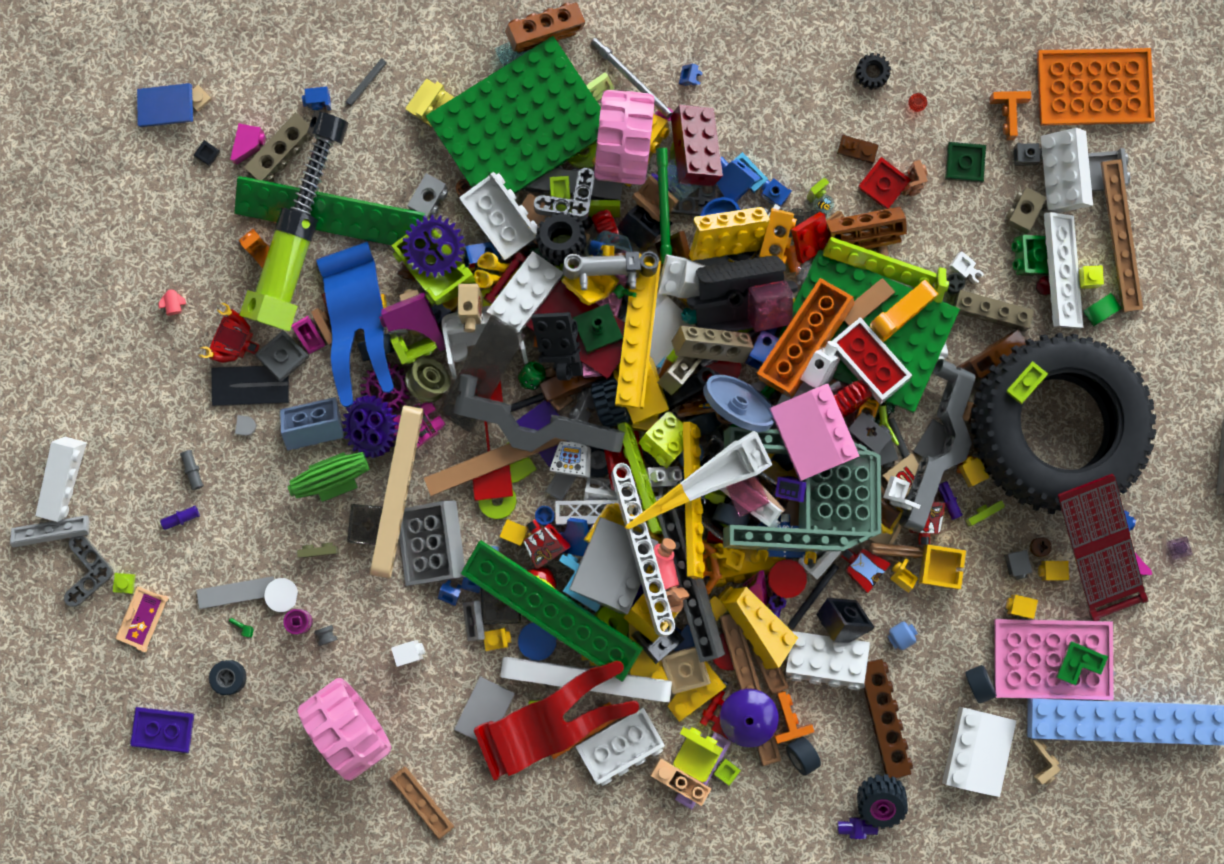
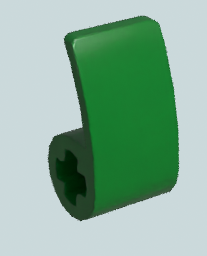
M1110 293L1083 310V312L1094 327L1122 308L1113 294Z

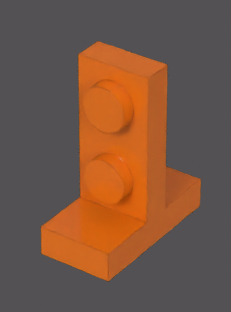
M1031 91L993 92L991 94L990 104H1005L1002 107V115L1006 118V123L1003 124V135H1006V140H1015L1018 136L1017 104H1027L1031 100Z
M252 228L238 241L263 268L270 247Z
M785 691L776 693L788 731L774 735L776 743L779 744L814 733L812 724L796 727L799 721L796 713L791 711L790 706L793 705L790 694L786 695Z

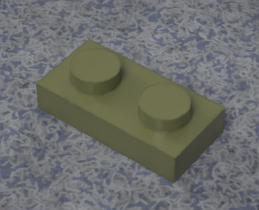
M333 542L322 543L321 547L314 548V545H303L302 549L297 550L298 558L339 554L338 546H333Z

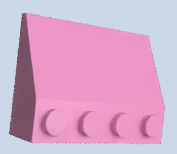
M829 384L769 408L800 481L859 457Z

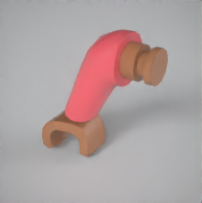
M665 538L661 544L655 545L653 550L671 612L677 613L684 606L683 600L689 598L690 595L684 588H677L679 581L673 558V550L676 544L672 539Z

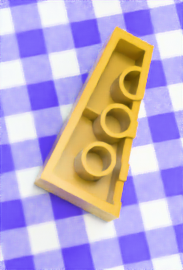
M747 587L733 589L724 602L725 607L736 624H739L742 628L745 638L749 639L753 645L755 654L762 659L764 668H779L798 637Z
M629 623V639L637 643L631 635L638 630ZM642 650L630 670V675L668 680L662 660L655 664L646 652Z

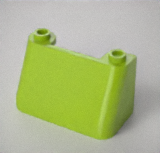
M434 228L431 230L434 237H441ZM424 231V235L431 242L429 248H434L439 258L443 261V256L437 250L438 243L434 244L431 241L429 234L426 231ZM405 235L391 245L395 251L392 255L398 263L403 262L427 293L425 297L431 305L435 303L438 306L458 297V284H476L473 273L468 267L466 268L464 264L455 261L458 267L454 268L451 266V273L444 270L443 277L440 272H437V276L434 278L433 272H430L429 276L426 277V271L419 274L420 268L417 267L413 270L414 263H407L410 256H404V253L408 250L402 248L403 245L407 244V242L403 241V238L409 237L408 235ZM418 238L415 240L417 247L422 248L426 246L424 239ZM447 244L442 246L444 253L449 254L452 252ZM429 254L426 256V261L429 264H434L436 257Z

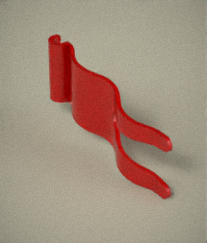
M614 661L589 669L570 680L547 698L520 708L496 722H485L474 728V733L493 780H498L504 774H508V776L516 774L545 757L570 748L595 728L606 722L637 713L639 710L638 702L629 701L595 708L568 723L563 719V715L588 691L620 674L624 669L623 663L621 661Z

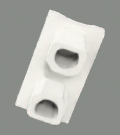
M679 466L668 467L667 469L665 467L646 468L651 487H671L681 483L682 472Z

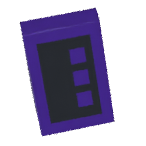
M793 476L778 477L775 496L803 502L806 482L800 481Z

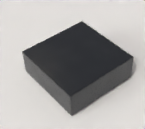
M204 140L194 153V157L210 167L221 151Z

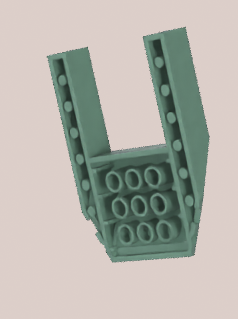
M741 427L728 428L724 431V449L735 440H740L752 431ZM769 429L764 432H757L767 453L789 455L778 430ZM854 442L859 457L802 480L806 482L804 501L799 502V529L729 525L723 528V548L792 552L845 551L880 534L881 456L867 450L865 446Z

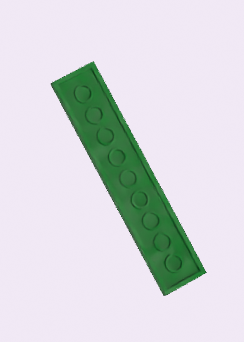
M239 176L236 185L234 214L277 222L281 208L289 209L295 206L296 202L293 200H297L298 195L296 193H299L300 188ZM315 191L317 197L313 198L315 204L311 205L312 211L309 212L312 217L318 219L315 229L317 231L387 245H393L407 235L405 233L406 230L412 231L410 224L417 226L416 219L423 222V216H425L423 212Z
M482 540L476 545L461 572L463 576L596 665L602 666L614 661H621L624 669L620 674L614 676L621 682L625 680L644 649Z

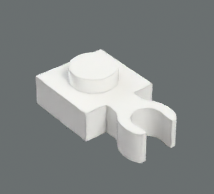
M962 251L957 254L949 266L952 271L961 274L964 278L968 276L973 284L979 282L975 278V274L979 277L984 275L980 270L973 268L976 263Z

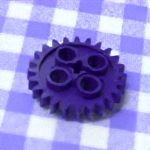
M432 214L430 220H428L426 216H423V222L416 219L417 226L410 224L412 231L406 230L405 233L409 237L403 238V241L407 242V244L403 245L402 248L408 251L404 253V256H410L407 263H414L413 270L417 267L420 268L419 274L426 271V277H428L430 272H433V276L436 278L437 272H440L443 277L444 270L451 273V266L454 268L458 267L455 261H462L458 255L465 253V251L460 249L465 246V243L460 242L464 236H458L461 229L454 230L456 223L454 222L449 225V218L442 221V215H439L436 220ZM439 228L442 231V236L434 237L431 230ZM424 231H426L429 234V237L434 244L438 243L437 250L443 256V261L439 258L434 248H429L431 242L424 235ZM418 238L424 239L426 246L422 248L417 247L415 240ZM448 244L452 247L453 251L446 254L442 251V246ZM427 255H434L436 262L429 264L426 261Z
M369 395L356 398V401H353L350 407H346L349 413L343 414L347 419L342 421L346 425V428L342 430L347 432L344 439H350L348 446L354 445L353 451L359 450L358 453L363 452L365 458H375L385 455V453L390 452V447L395 446L392 441L397 439L394 433L398 432L395 426L399 423L393 420L397 416L391 415L393 408L387 409L388 402L382 403V398L376 399V396Z

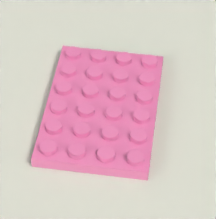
M994 619V689L997 695L996 698L1114 700L1113 622ZM1070 641L1108 656L1101 675L1082 668L1076 685L1056 678Z

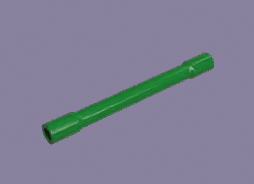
M656 148L661 234L660 256L661 264H664L665 256L672 255L667 175L668 153L667 148Z

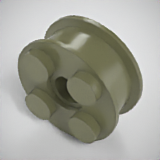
M431 358L418 359L405 375L407 389L415 398L423 403L438 401L451 384L447 369L441 363Z

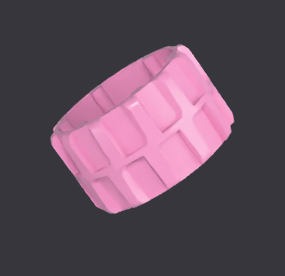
M614 90L603 92L594 176L597 180L635 185L645 183L655 100L652 94Z
M342 678L335 679L298 707L297 711L300 720L312 742L330 766L345 780L355 779L389 755L392 747L382 726L360 695Z

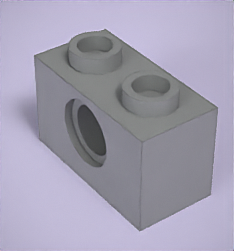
M426 173L407 205L409 210L423 212L427 219H430L432 214L435 216L439 209L437 205L440 200L444 201L448 194L447 185ZM432 194L434 198L432 201L427 202L424 200L425 196Z

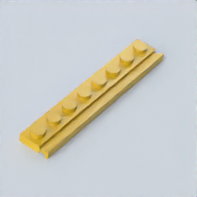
M659 261L655 275L644 277L639 274V278H636V288H629V291L635 292L637 295L636 297H628L615 406L640 409L644 407L661 261ZM649 262L644 263L646 266H653Z

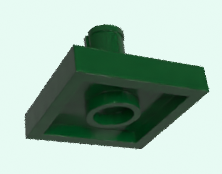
M609 304L572 317L577 322L578 334L587 354L623 340Z

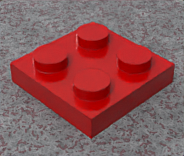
M881 157L857 188L883 208L889 209L911 179Z
M818 212L791 229L797 261L802 264L814 257L819 250L823 251L829 241L826 218L822 212Z

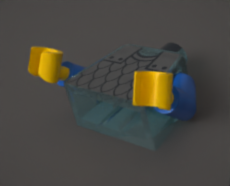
M605 230L587 246L589 256H614L617 253L634 252L628 237Z

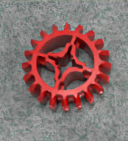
M858 380L834 395L842 417L848 416L872 397V392L866 383Z

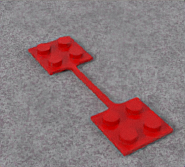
M499 365L461 369L462 374L478 378L474 396L503 402ZM484 421L487 452H489L490 441L487 421ZM510 465L473 479L475 501L513 496Z

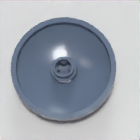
M714 375L704 385L703 393L707 402L719 415L743 429L755 432L767 431L774 424L775 421L769 409L773 407L772 404L761 392L746 382L727 375Z

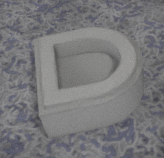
M237 415L235 434L243 436L252 435L257 427L255 420L249 416Z

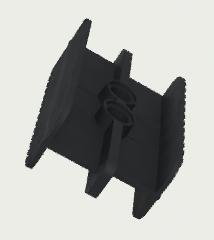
M764 256L704 266L696 270L700 296L687 298V305L691 310H696L697 323L695 325L698 328L738 331L787 323L793 319V314L790 312L789 294L797 292L798 286L794 281H784L786 265L777 256Z

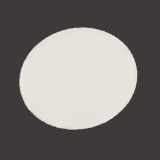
M275 579L266 587L264 594L266 604L277 612L288 611L296 603L298 590L296 585L288 579Z

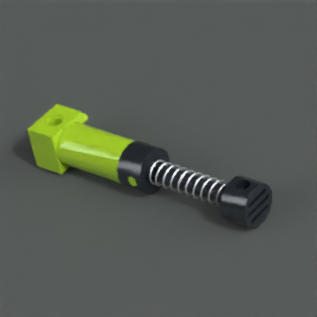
M314 111L307 134L314 137L316 142L312 143L314 148L310 150L312 152L311 157H307L310 160L308 164H305L307 169L303 171L305 175L304 178H301L303 181L302 185L298 186L300 191L296 193L298 195L297 200H293L296 202L295 206L289 209L281 208L256 291L247 290L239 316L290 332L298 307L291 304V300L318 223V219L312 217L309 213L312 211L310 207L315 204L313 198L317 197L315 191L319 190L317 185L322 182L320 176L324 175L322 170L326 169L324 164L328 162L327 155L331 154L329 148L333 147L332 144L342 146L349 125L347 121L328 113Z

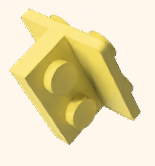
M426 79L406 106V110L432 127L426 119V115L454 97L446 92L444 86L438 81L434 84Z

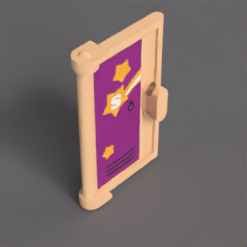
M137 586L115 639L132 645L142 652H147L151 637L169 598Z

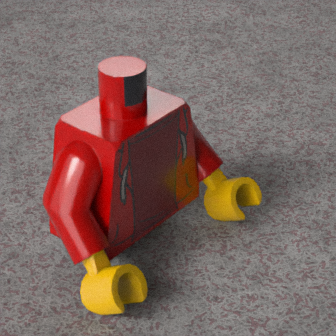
M221 303L225 305L226 309L224 312L217 309V312L222 314L223 318L210 347H200L206 350V355L199 354L198 356L200 358L209 357L211 360L226 363L243 358L246 351L252 354L257 353L259 344L250 341L253 334L250 332V325L245 318L239 316V313L233 309H230L229 305Z

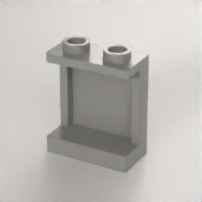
M1120 148L1118 151L1088 153L1092 191L1104 190L1101 162L1121 159L1125 187L1129 185L1131 176L1130 172H1127L1128 154L1125 153V148Z

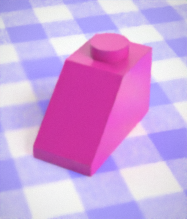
M238 123L230 158L234 164L238 165L260 151L261 145H264L266 135L261 127Z

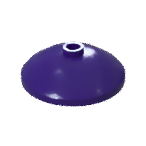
M749 688L738 690L732 693L721 707V728L726 737L736 745L742 747L760 746L771 739L778 726L779 716L777 707L773 700L760 690ZM752 718L753 722L751 724L746 723V719Z

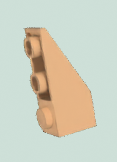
M661 757L658 758L650 772V776L700 806L703 805L711 791L710 787Z

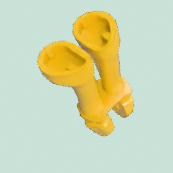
M491 252L484 253L478 259L477 266L487 270L499 271L500 273L495 275L487 271L476 270L474 272L476 284L480 288L485 289L491 287L492 284H496L510 263H500L495 254ZM517 267V268L515 269V271H514L513 274L510 276V278L508 279V281L505 283V285L503 286V288L506 287V285L509 283V281L512 279V277H513V276L515 275V273L518 271L519 267Z

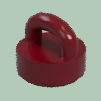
M1043 276L1036 282V290L1040 295L1047 296L1051 294L1049 276Z

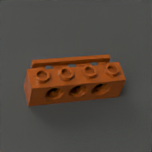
M568 2L556 9L548 8L543 13L537 15L533 13L521 20H511L507 25L505 33L513 51L521 53L531 50L552 36L559 41L576 35L577 31L583 29L585 19L578 3L570 4Z
M901 207L826 221L829 239L834 237L865 249L901 243L900 235L907 234L906 216Z

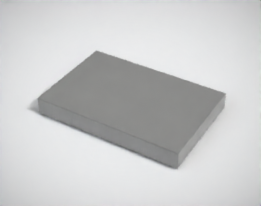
M480 676L454 730L477 740L474 728L485 722H496L502 719L515 693Z

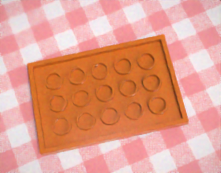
M1151 48L1038 50L1040 126L1150 124L1155 122Z

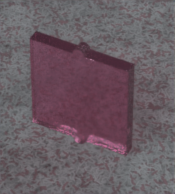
M757 475L726 486L740 517L752 511L756 512L758 508L770 503Z

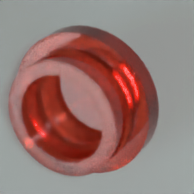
M915 93L909 98L908 105L911 110L921 112L927 106V98L921 93Z

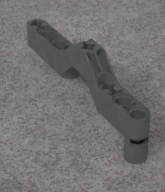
M943 359L937 361L933 373L948 381L937 411V417L942 420L947 438L941 454L932 458L926 455L919 463L907 500L921 505L920 509L913 507L912 510L903 509L900 518L901 526L920 533L926 525L944 470L965 461L972 444L962 416L975 381V375L960 367L956 368V365Z
M461 374L458 386L461 395L456 396L453 413L498 424L513 448L532 452L551 439L558 438L613 452H621L625 432L558 415H551L550 423L539 430L519 426L510 412L512 405L474 396L478 378L472 375Z

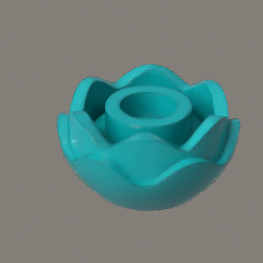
M684 308L681 313L682 321L687 324L697 323L696 310Z

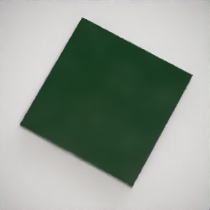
M948 142L945 180L983 183L986 145Z

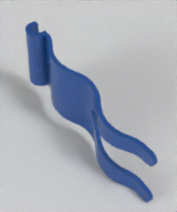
M365 242L316 259L324 281L326 303L332 328V373L342 406L350 407L353 404L350 353L355 332L359 329L364 330L367 351L383 392H392L394 385L384 349L385 327L382 326L379 318L382 316L381 309H383L376 264L369 243Z

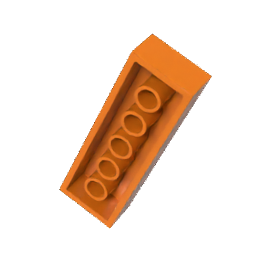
M820 278L757 372L759 380L792 399L804 382L801 380V377L813 354L825 348L827 342L831 341L854 306L853 296Z

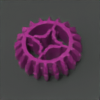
M387 362L392 382L394 383L395 375L401 382V391L394 388L390 393L383 392L379 386V381L375 380L377 377L375 371L371 373V371L367 370L366 373L369 375V378L362 377L367 383L360 384L361 388H366V390L360 392L361 395L372 396L371 386L373 385L379 389L378 397L382 398V403L389 395L398 396L394 401L388 403L387 408L395 407L397 411H400L398 404L401 403L404 406L406 403L403 399L410 400V396L406 395V392H410L405 385V375L402 376L405 370L401 368L397 371V364L391 369V363Z

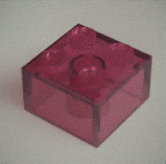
M786 280L749 288L748 319L755 332L787 326L792 321L794 294Z

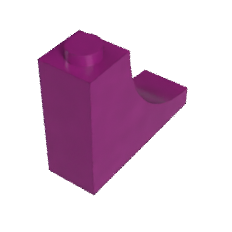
M424 292L381 309L382 316L379 317L383 327L387 326L389 332L399 329L415 330L435 342L439 351L446 349L444 336Z

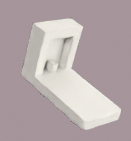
M894 476L890 477L883 498L890 500V505L907 510H912V507L920 509L921 506L905 499L910 485L909 482Z

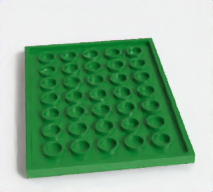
M552 36L426 115V119L471 188L494 172L496 175L499 173L506 182L503 184L507 190L511 189L515 194L597 142L601 107L555 37Z
M819 250L790 312L794 318L820 278L853 296L854 301L883 278L895 291V294L864 319V322L870 327L871 322L882 312L886 313L913 289L870 270L860 269L823 256V251ZM933 300L883 342L912 374L910 381L890 396L886 402L914 414L960 311L959 308L943 301L938 303ZM790 322L784 324L778 337L779 339L788 327V325L790 324ZM842 322L831 341L848 328L844 322ZM840 359L832 379L846 385L858 381L856 376Z

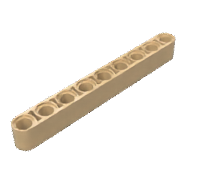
M404 405L402 409L370 575L390 579L423 418L422 408Z

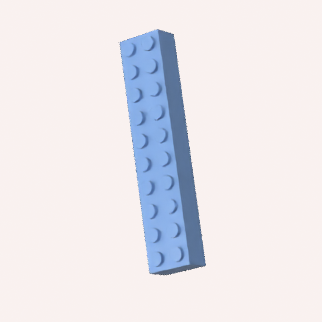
M1028 698L1027 737L1032 739L1224 745V705Z

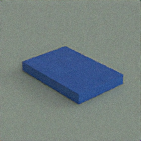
M186 83L137 89L138 126L149 127L193 122L192 84Z

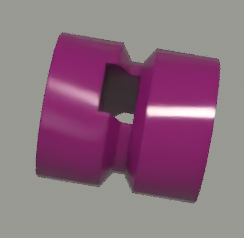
M303 609L290 610L286 613L283 620L284 628L291 634H304L311 629L313 623L310 613Z

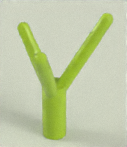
M879 406V426L884 425L891 431L890 435L893 436L891 440L898 446L899 442L888 424L886 406Z

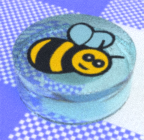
M824 195L819 200L816 199L814 204L815 210L825 215L829 214L834 207L833 199L828 195Z

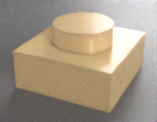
M199 85L192 89L193 107L199 112L212 99Z

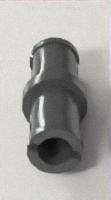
M192 450L180 453L185 467L184 473L188 476L191 489L197 490L202 488L204 485L199 474L200 468L195 463Z

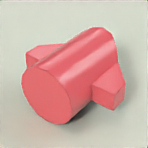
M168 290L158 303L159 309L165 308L166 314L171 316L181 313L180 305H185L186 301L176 291Z

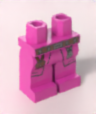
M426 402L422 405L418 403L414 406L423 409L417 448L438 435V431L446 425L441 416L432 421L428 415L436 410L433 403ZM401 415L394 418V422L400 423ZM399 424L395 426V429H399Z

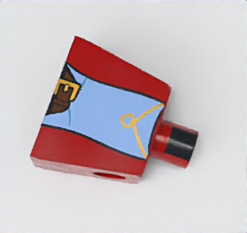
M847 549L841 555L849 563L845 572L865 593H869L890 566L889 562L865 549H860L857 554Z

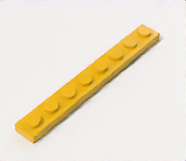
M690 421L683 422L684 480L701 467V449L699 447L701 432L699 427ZM701 497L685 503L687 576L694 579H703V572L705 571L703 562L704 544L702 542V533L704 527L701 515L703 513Z

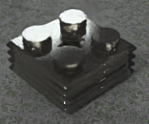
M351 504L347 542L375 545L383 507ZM369 520L374 524L370 530L364 526Z
M481 588L483 625L521 623L520 613L507 604L503 607V610H500L499 607H496L499 599Z

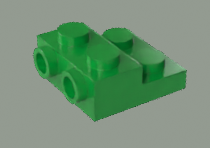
M1021 235L1015 237L1011 244V249L1015 252V260L1012 266L1016 270V275H1049L1046 236Z

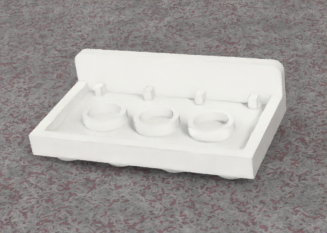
M492 172L487 178L460 196L459 199L502 258L506 260L534 240L537 235V228L539 227L534 221H529L526 216L528 212L524 206H518L515 201L517 197L511 189L507 190L503 184L506 182L499 173L496 175Z
M792 631L798 639L788 656L786 675L790 680L796 682L808 680L809 683L817 685L821 684V682L829 683L828 685L831 687H840L842 685L848 686L851 690L864 688L870 642L853 640L849 643L833 642L830 636Z
M643 707L637 713L623 718L576 745V748L596 785L601 783L604 786L611 782V777L617 773L621 776L629 771L628 767L631 765L639 766L646 761L645 757L650 754L654 757L663 752L662 747L665 745Z

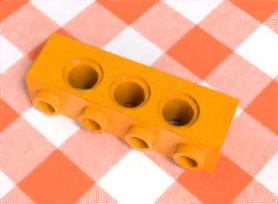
M771 208L770 222L766 229L759 257L777 256L784 264L786 263L787 256H784L785 248L789 249L792 238L789 237V233L795 227L797 220L793 218L794 213ZM777 226H782L785 228V233L780 236L776 235L774 229ZM772 245H778L780 252L773 254L769 248Z

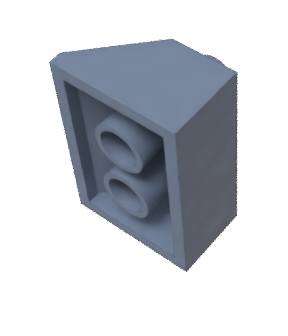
M336 397L280 410L281 435L287 451L344 438L343 425Z

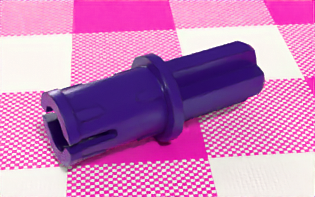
M948 482L940 483L938 489L951 520L963 516L956 501L957 497H954Z
M195 505L183 511H176V514L161 519L160 523L162 528L167 530L179 524L184 525V522L200 517V514Z

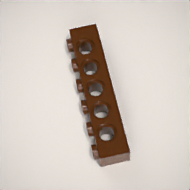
M883 659L871 660L867 662L865 686L863 689L885 775H888L889 778L892 776L899 778L911 775L910 769H913L911 758H907L906 750H908V744L901 734L903 724L901 719L897 718L896 712L899 711L897 702L892 699L891 693L894 692L892 682L887 679L886 674L889 673L888 665L886 662H883ZM878 674L881 677V682L875 686L872 683V677ZM879 694L885 695L886 701L884 704L879 705L877 703V696ZM884 713H889L891 719L888 723L884 724L881 717ZM890 732L895 734V740L892 743H888L886 740V736ZM895 751L900 753V759L897 762H893L891 759V755Z

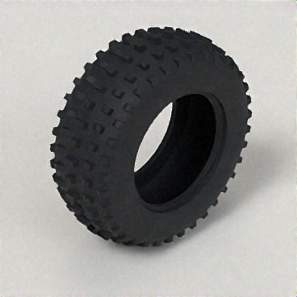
M1057 333L1055 337L1050 339L1045 334L1039 336L1040 341H1033L1030 338L1025 341L1026 345L1020 347L1015 345L1012 347V353L1009 356L1001 355L999 357L1001 363L997 367L992 365L988 369L990 371L986 375L988 379L983 378L979 386L981 393L976 392L974 397V404L977 405V408L971 409V418L975 419V423H971V433H976V438L972 441L974 448H979L977 456L981 462L984 461L985 473L993 475V483L997 487L1002 485V489L1006 491V496L1011 497L1014 495L1013 497L1019 499L1018 503L1021 505L1025 503L1033 505L1034 511L1046 508L1048 509V514L1052 515L1055 514V511H1061L1058 494L1113 474L1116 478L1119 493H1126L1128 491L1127 488L1129 489L1132 483L1138 480L1137 477L1142 474L1139 469L1146 468L1147 465L1145 464L1149 461L1146 455H1151L1154 444L1150 442L1155 439L1156 429H1152V425L1156 424V414L1151 412L1154 409L1153 399H1148V396L1151 394L1148 385L1143 386L1142 384L1144 379L1141 377V373L1139 371L1135 373L1134 370L1136 368L1131 365L1132 362L1130 360L1124 361L1126 358L1123 355L1120 356L1121 352L1118 350L1113 352L1114 349L1111 347L1107 348L1108 344L1104 342L1100 344V342L1095 341L1093 343V338L1081 337L1078 339V334L1063 337L1062 333ZM1032 361L1048 373L1043 381L1064 380L1080 386L1092 396L1101 411L1104 426L1101 445L1095 456L1080 469H1061L1045 463L1033 453L1024 438L1021 428L1023 404L1021 405L1006 391Z

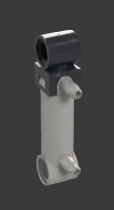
M650 251L643 253L641 257H639V252H625V255L587 257L569 254L564 259L563 274L566 278L572 280L580 277L581 290L583 291L587 290V276L625 275V278L629 280L630 288L635 289L636 278H639V274L644 277H652L656 274L659 258L654 252ZM649 262L653 266H646L644 263ZM575 265L577 266V268L572 269L569 266Z

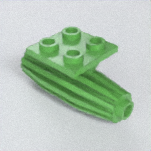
M345 452L308 466L309 469L290 480V485L287 487L290 495L295 496L297 499L319 494L321 501L324 502L357 489L358 486L355 478L370 469L363 452L345 455Z

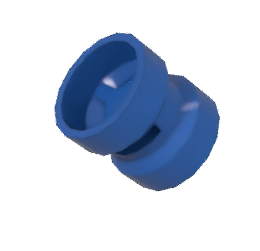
M541 506L536 510L535 518L539 524L547 526L554 521V511L548 506Z

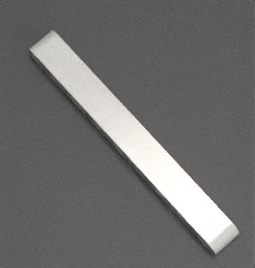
M620 463L612 470L611 478L626 526L643 511L631 469L627 464ZM621 469L625 471L626 477L619 478L616 475V470ZM623 488L629 489L631 496L624 497L621 490ZM633 507L636 509V516H630L627 513V508ZM646 522L637 525L642 530L641 535H635L632 528L626 529L655 632L661 637H666L674 631L675 623ZM644 545L647 548V554H640L638 546ZM645 564L652 566V574L644 572L643 566ZM649 584H656L658 586V593L650 592ZM655 603H661L664 606L662 613L655 610ZM661 622L668 623L670 628L668 632H663L660 629Z
M503 657L500 677L563 687L570 680L589 669ZM627 675L623 682L612 677L595 686L590 691L670 702L672 681Z

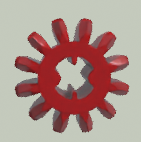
M601 210L592 216L597 234L603 243L613 241L619 237L618 228L609 210Z

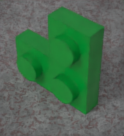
M1070 641L1056 678L1076 685L1082 668L1101 675L1108 656Z

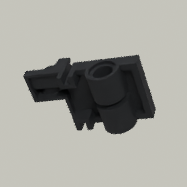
M571 313L533 314L531 319L539 352H542L538 358L539 363L557 362L556 375L559 381L570 380L572 376H582L583 369L579 355L581 349L578 348L579 342L576 341L578 325L576 320L571 318Z

